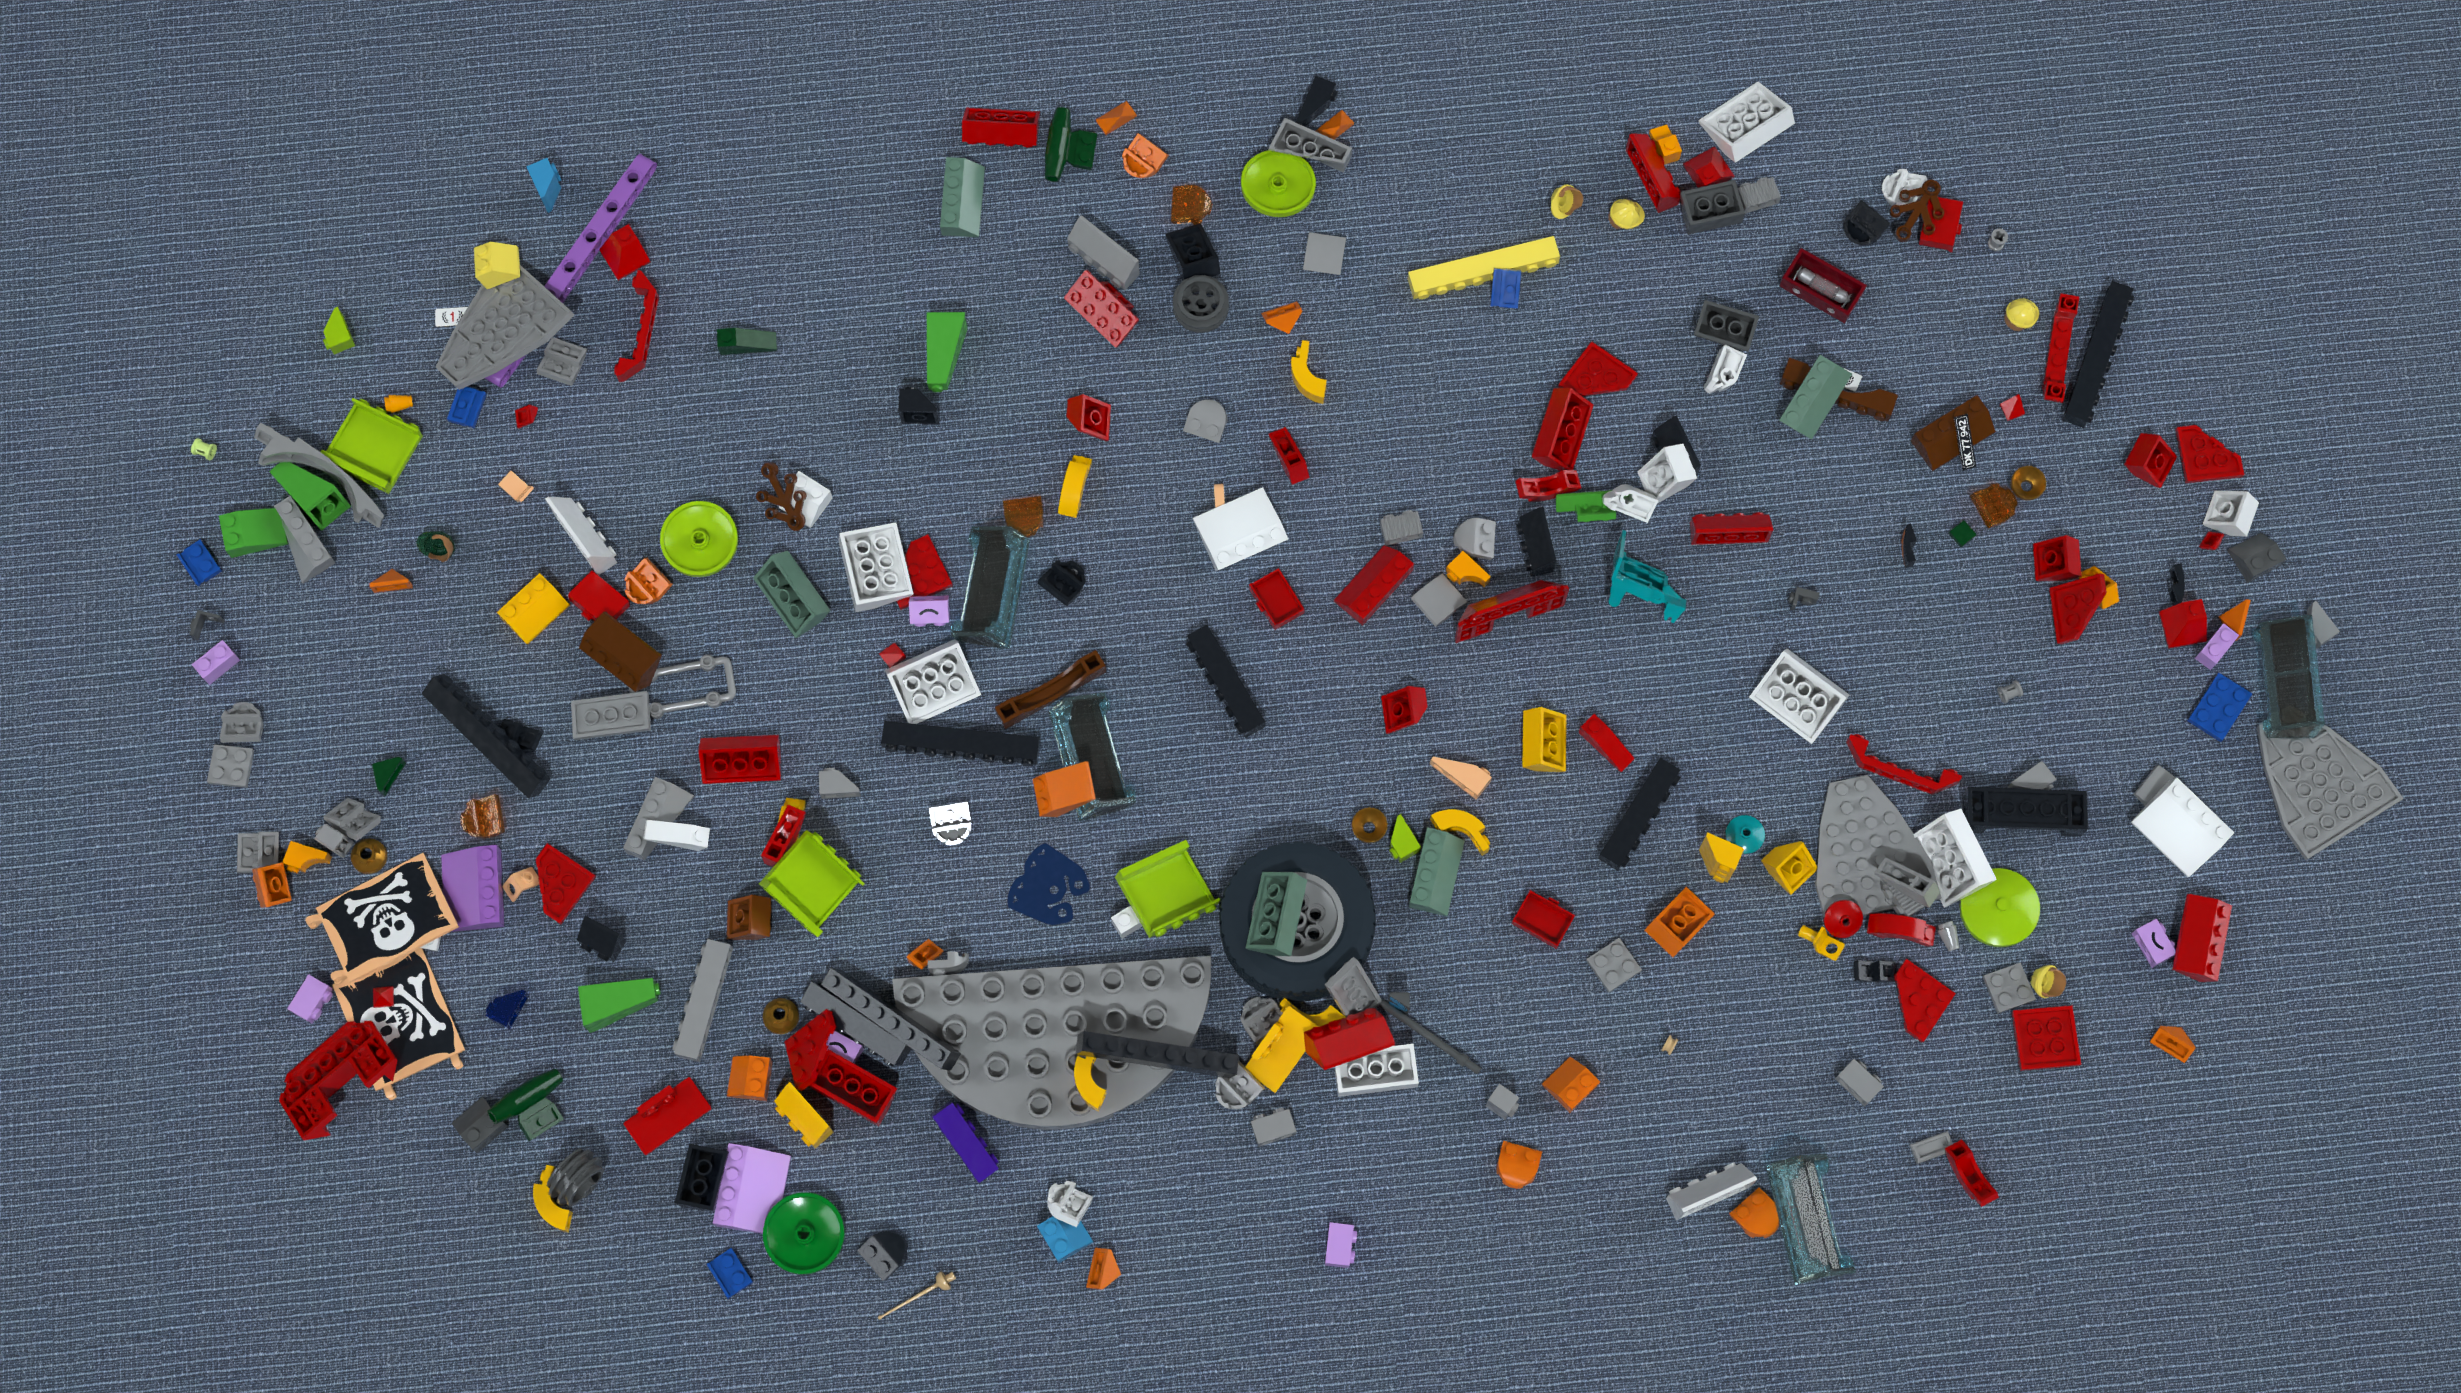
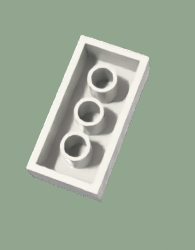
M1414 1044L1392 1046L1334 1067L1338 1097L1415 1088L1419 1084Z

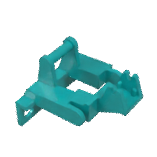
M1622 530L1614 553L1611 594L1609 597L1610 606H1619L1623 596L1628 592L1647 602L1650 601L1655 604L1665 603L1664 620L1667 621L1671 617V623H1674L1685 611L1686 599L1681 598L1668 584V576H1666L1665 572L1626 556L1627 553L1624 552L1626 531Z

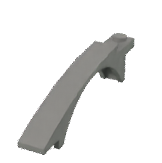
M263 423L257 426L254 438L267 445L260 454L258 462L260 465L266 466L279 462H294L309 465L325 472L346 492L352 505L354 521L359 523L363 518L380 528L384 518L383 513L360 486L327 456L299 437L293 442L287 436L274 431L270 426H266Z

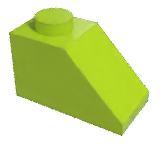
M338 307L334 308L323 331L325 335L323 342L327 350L331 349L335 355L354 347L355 343L342 312Z
M1401 814L1397 816L1390 843L1391 849H1389L1393 859H1398L1400 863L1421 850L1420 844Z

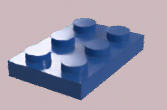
M2218 673L2187 721L2222 742L2252 693Z

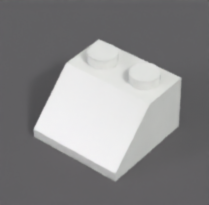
M798 471L796 474L798 480L794 486L793 494L799 490L805 491L807 497L803 503L801 514L805 517V525L811 528L833 497L830 490ZM792 496L791 505L795 508L796 501ZM779 506V509L786 512L783 507Z
M2214 491L2203 525L2229 536L2247 537L2259 502L2246 491Z

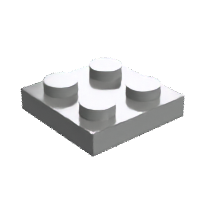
M214 745L207 783L248 788L254 750L252 748Z
M1620 938L1586 959L1608 993L1642 971Z
M2021 962L1982 977L1997 1014L2036 1000Z

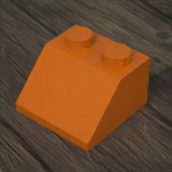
M283 862L252 869L253 880L257 889V898L261 908L292 901Z
M759 1056L733 1057L727 1097L767 1101L773 1061L768 1057Z
M1569 1057L1542 1083V1086L1571 1113L1599 1085L1600 1081L1585 1066Z

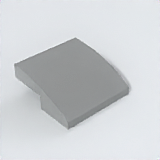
M1309 232L1303 270L1341 275L1346 238Z
M552 337L544 350L545 356L537 368V374L572 386L582 367L587 349Z
M1443 573L1411 597L1412 601L1435 627L1449 619L1451 614L1467 603L1466 599Z
M2156 765L2133 795L2146 806L2169 780L2176 777L2161 766Z
M347 798L325 814L324 820L345 836L357 841L381 823V816L365 811L364 803Z
M279 832L238 833L237 873H253L252 869L278 863Z

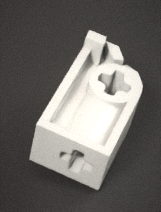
M1724 345L1717 354L1708 379L1704 384V390L1711 394L1718 390L1721 392L1730 388L1737 381L1747 354Z
M1623 484L1613 489V491L1604 494L1602 502L1611 510L1619 511L1648 523L1658 503V499L1653 494Z

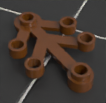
M1927 180L1920 188L1902 190L1900 192L1899 199L1904 203L1908 202L1911 197L1923 196L1920 201L1900 206L1893 205L1891 207L1890 215L1894 218L1899 217L1901 213L1913 211L1905 225L1897 228L1895 236L1898 241L1907 242L1910 239L1911 229L1920 214L1924 223V234L1932 235L1934 233L1935 225L1931 222L1926 204L1930 199L1934 209L1932 216L1935 220L1943 218L1944 210L1941 208L1938 199L1941 186L1937 181ZM1931 187L1934 189V191L1930 192L1928 191V188ZM1902 194H1907L1908 198H1903ZM1897 209L1899 213L1895 214L1892 210ZM1939 211L1942 215L1937 216L1935 212ZM1926 227H1931L1932 231H1927ZM1904 233L1906 234V237L1902 238L1900 234Z
M774 462L765 463L761 468V473L769 479L777 496L762 490L757 492L756 499L759 502L767 501L781 506L786 511V513H782L775 507L766 509L765 516L768 519L776 518L787 522L788 527L793 531L801 530L806 522L804 515L801 513L807 495L803 490L796 491L793 494L794 486L798 480L796 474L790 473L785 475L784 481L787 485L784 492L776 477L779 471L778 466ZM792 496L796 501L795 508L791 505Z

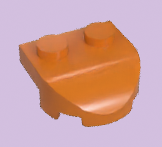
M1139 133L1129 147L1124 149L1122 154L1124 169L1131 176L1137 178H1148L1155 175L1169 156Z
M644 558L625 577V593L632 602L637 604H652L659 601L673 585L649 558Z
M1503 1141L1496 1165V1173L1503 1180V1184L1515 1189H1521L1523 1186L1531 1184L1538 1171L1542 1151Z
M1757 1188L1729 1213L1730 1217L1744 1229L1745 1234L1752 1238H1767L1773 1235L1779 1227L1780 1214L1777 1205L1761 1188Z

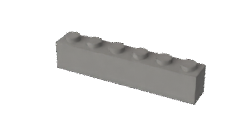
M707 939L706 944L702 945L701 963H697L695 969L697 977L695 982L691 983L689 990L691 997L684 1006L685 1018L679 1023L678 1031L680 1035L673 1044L674 1054L679 1058L699 1063L701 1061L733 951L730 944Z

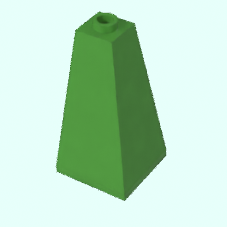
M927 312L928 389L933 392H942L949 388L968 330L965 312Z
M280 462L269 471L321 531L351 507L333 484L290 462Z
M653 978L578 986L583 1026L592 1033L657 1002L658 995H661L659 983H656Z

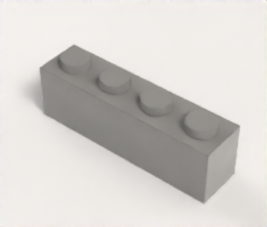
M1284 118L1268 148L1269 151L1314 159L1343 173L1352 157L1351 147Z
M291 496L274 506L279 513L302 584L335 564V561Z
M655 777L623 847L625 852L646 860L658 844L657 842L643 840L646 820L673 823L684 811L688 802H691L694 795L670 782Z

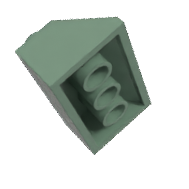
M946 157L940 229L943 236L979 237L985 167L966 158Z
M1819 354L1779 421L1812 439L1849 381L1852 373Z
M789 551L773 554L753 577L795 638L800 637L821 623L831 611Z
M1427 827L1409 908L1443 916L1448 915L1464 840L1448 832Z
M1262 872L1246 949L1273 956H1291L1307 879L1294 872Z

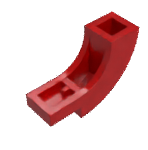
M1562 470L1554 475L1543 478H1519L1515 481L1520 499H1528L1529 502L1555 499L1557 494H1569L1581 489L1577 470Z
M1877 913L1869 915L1867 933L1880 938L1905 939L1930 947L1934 944L1936 927L1926 924L1924 920L1913 917Z
M1962 1139L1945 1148L1948 1161L1957 1179L1972 1200L1975 1199L1983 1207L1999 1198L1998 1192L1986 1180L1977 1166L1973 1152Z

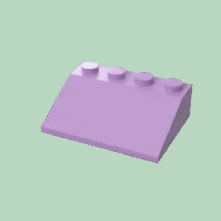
M729 1143L727 1149L729 1154L718 1194L713 1224L717 1227L763 1234L767 1215L783 1199L791 1156Z

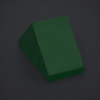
M395 757L372 764L377 790L382 795H387L406 765L402 758Z

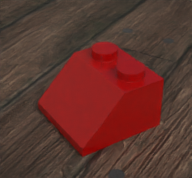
M2140 433L2124 465L2134 476L2157 488H2161L2177 456L2160 435Z
M2064 535L2033 544L2036 581H2067L2082 577L2078 539Z

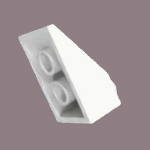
M1684 444L1664 447L1638 471L1645 492L1655 495L1658 503L1688 487L1697 479L1695 469L1691 464Z

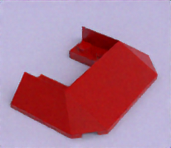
M1539 580L1468 605L1458 622L1455 643L1491 632L1494 621L1526 609L1527 617L1531 618L1563 607L1569 591L1568 585Z
M364 1021V1023L347 1022L286 1074L284 1081L286 1087L284 1093L280 1094L279 1102L303 1140L330 1136L331 1134L326 1125L337 1116V1113L328 1099L356 1074H358L367 1088H370L384 1075L393 1081L397 1058L372 1021Z

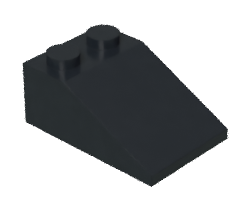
M1201 223L1165 234L1182 280L1195 275L1213 277L1221 274L1218 256Z

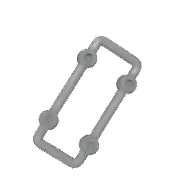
M704 655L700 661L657 668L652 682L656 681L658 676L700 668L709 672L714 670L716 665L724 664L728 693L720 695L718 692L712 691L705 698L667 705L653 702L649 705L650 716L654 719H659L666 712L704 705L717 708L722 702L732 700L736 695V687L730 659L727 657L714 658L711 655ZM629 687V692H630V693H635V691H633V690Z

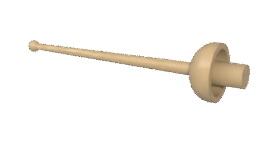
M942 1271L938 1272L935 1284L885 1314L879 1315L878 1319L881 1320L882 1317L937 1287L942 1290H950L949 1282L956 1279L954 1273L950 1272L945 1275Z

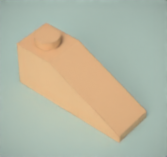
M1432 757L1430 761L1432 767L1476 800L1492 779L1490 772L1483 767L1479 768L1476 765L1438 757Z

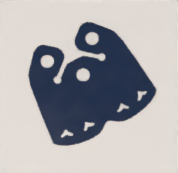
M1042 844L1027 858L1024 865L1025 873L1013 882L1008 894V908L1046 924L1057 925L1067 923L1073 919L1072 906L1064 902L1049 909L1048 904L1062 900L1067 891L1064 880L1065 876L1069 877L1070 893L1074 896L1089 892L1090 884L1085 871L1079 865L1050 845ZM1043 849L1045 850V855H1038L1039 853H1042ZM1033 861H1035L1036 866L1030 868L1033 865ZM1076 881H1082L1083 887L1081 889L1075 888L1074 884ZM1021 882H1023V888L1017 889ZM1052 886L1058 887L1057 894L1050 892ZM1014 895H1015L1016 898L1018 899V901H1015V902L1013 903V901H1014ZM1060 909L1066 910L1067 914L1065 917L1058 915Z

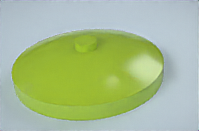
M1267 150L1251 158L1242 171L1241 191L1245 200L1253 209L1267 216L1287 217L1297 214L1310 204L1315 193L1316 178L1314 171L1309 163L1300 156Z
M694 501L679 506L669 514L661 529L660 545L665 559L675 570L691 577H706L721 571L733 559L738 546V533L733 519L723 508L711 502Z
M1994 868L1992 871L1997 880L1961 899L1959 904L1960 916L1968 932L1978 941L1993 947H2009L2022 942L2033 932L2040 916V902L2034 887L2025 877L2012 870Z

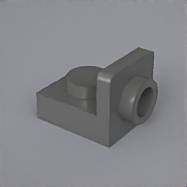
M1797 587L1795 592L1790 593L1788 603H1791L1790 610L1795 609L1797 601H1801L1803 605L1807 606L1816 605L1820 593Z

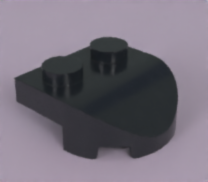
M1861 200L1845 218L1844 230L1851 242L1857 245H1870L1875 243L1891 224Z
M1058 560L1052 564L1051 568L1038 580L1037 584L1068 606L1081 594L1086 582L1085 572L1079 564L1073 561L1067 563Z
M896 1231L879 1232L870 1237L857 1250L882 1281L887 1280L900 1266H903L908 1258V1244L905 1238Z

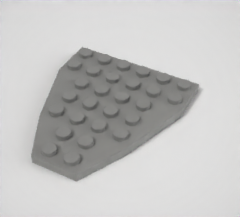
M520 265L519 278L490 289H486L481 285L453 330L436 368L460 390L497 373L545 344L574 314Z
M2291 705L2257 726L2263 768L2282 828L2305 860H2308L2404 799L2381 766L2331 728Z
M1868 775L1829 783L1819 825L1815 882L1823 918L1828 907L1839 900L1855 902L1862 910L1863 916L1894 910L1895 904L1893 901L1888 900L1883 894V885L1886 881L1875 875V871L1885 857L1934 880L1938 887L1931 859L1917 838L1914 837L1913 832L1898 809ZM1939 893V895L1937 896V898L1935 899V901L1941 899V894H1940V893Z

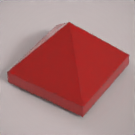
M2208 532L2199 547L2201 549L2217 550L2224 534Z
M393 986L373 988V1008L394 1006Z

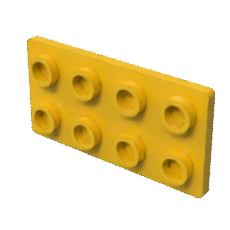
M1288 1006L1254 1051L1252 1058L1245 1067L1260 1083L1276 1093L1305 1053L1304 1032L1319 1026L1292 1006Z

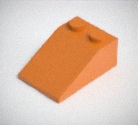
M1086 761L1044 773L1033 779L1040 817H1059L1096 799L1089 762Z
M1685 887L1644 931L1668 954L1674 957L1715 913L1692 891Z

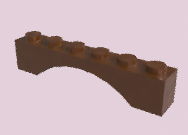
M1789 358L1780 385H1783L1788 390H1798L1811 368L1807 363ZM1882 389L1864 393L1842 390L1835 404H1838L1843 409H1853L1861 415L1873 416L1878 421L1888 422L1898 395Z
M1094 650L1041 686L994 707L996 715L1006 730L1106 673V665L1098 652Z

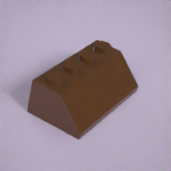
M1978 395L1914 433L1911 443L1932 472L1960 455L1954 417L1968 414L1973 446L1996 432L1989 411Z
M603 612L586 630L579 649L635 692L650 686L662 657L659 652L607 612Z

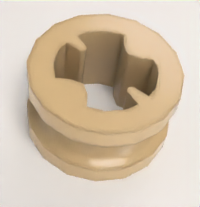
M1669 1035L1661 1051H1667L1668 1055H1670L1678 1039H1672V1036Z

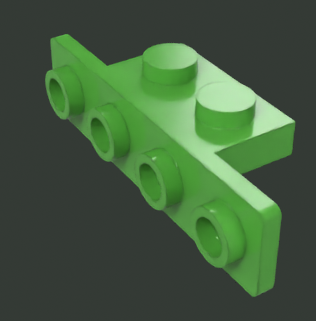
M1609 491L1556 495V512L1575 511L1578 522L1616 519V510H1611L1602 502L1603 495Z

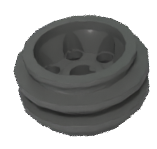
M1195 275L1183 280L1176 288L1173 295V313L1178 323L1185 329L1196 333L1210 332L1217 329L1226 320L1229 312V295L1224 285L1216 278L1207 275ZM1209 293V294H1211V295H1213V296H1212V297H1207L1206 294ZM1184 301H1190V305H1184ZM1213 304L1218 305V307L1215 310L1212 309Z
M581 1148L575 1150L551 1174L546 1185L550 1188L548 1195L552 1198L558 1197L557 1203L561 1206L565 1204L570 1207L576 1205L583 1198L589 1196L596 1188L604 1173V1168L601 1167L602 1160L599 1157L593 1158L594 1153L590 1149L586 1151Z

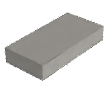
M1948 1131L1910 1144L1909 1147L1916 1164L1946 1154L1945 1148L1953 1143Z

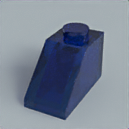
M520 990L495 998L487 1006V1014L485 1016L489 1020L510 1030L530 995L526 991Z

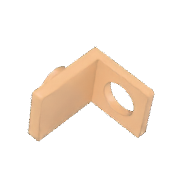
M509 471L498 484L517 502H522L534 489L533 486H528L512 471Z
M529 867L511 874L502 887L511 901L514 902L522 891L539 885V876L533 867ZM510 884L514 886L515 894L510 891Z

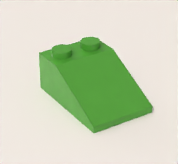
M275 508L243 510L219 515L225 550L231 558L288 544L279 513Z

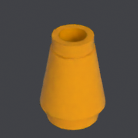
M389 395V397H384L386 412H391V414L413 407L411 395Z

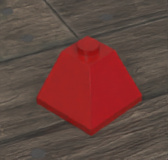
M1715 146L1683 163L1684 168L1698 188L1727 182L1735 177Z
M629 224L613 232L599 249L618 281L651 262Z
M1084 394L1069 398L1067 400L1066 417L1079 432L1109 441L1111 405Z
M2202 599L2182 602L2159 611L2168 649L2207 641V615Z
M1407 686L1381 696L1386 734L1399 731L1419 722L1428 707L1425 688Z

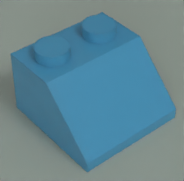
M545 158L526 167L549 213L552 211L561 190L559 181L562 180L554 162L550 164L548 158Z
M1052 1216L1037 1225L1038 1230L1058 1263L1093 1243L1081 1221L1075 1227Z

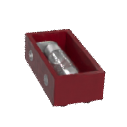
M1801 248L1784 274L1779 287L1845 324L1864 294L1867 285Z

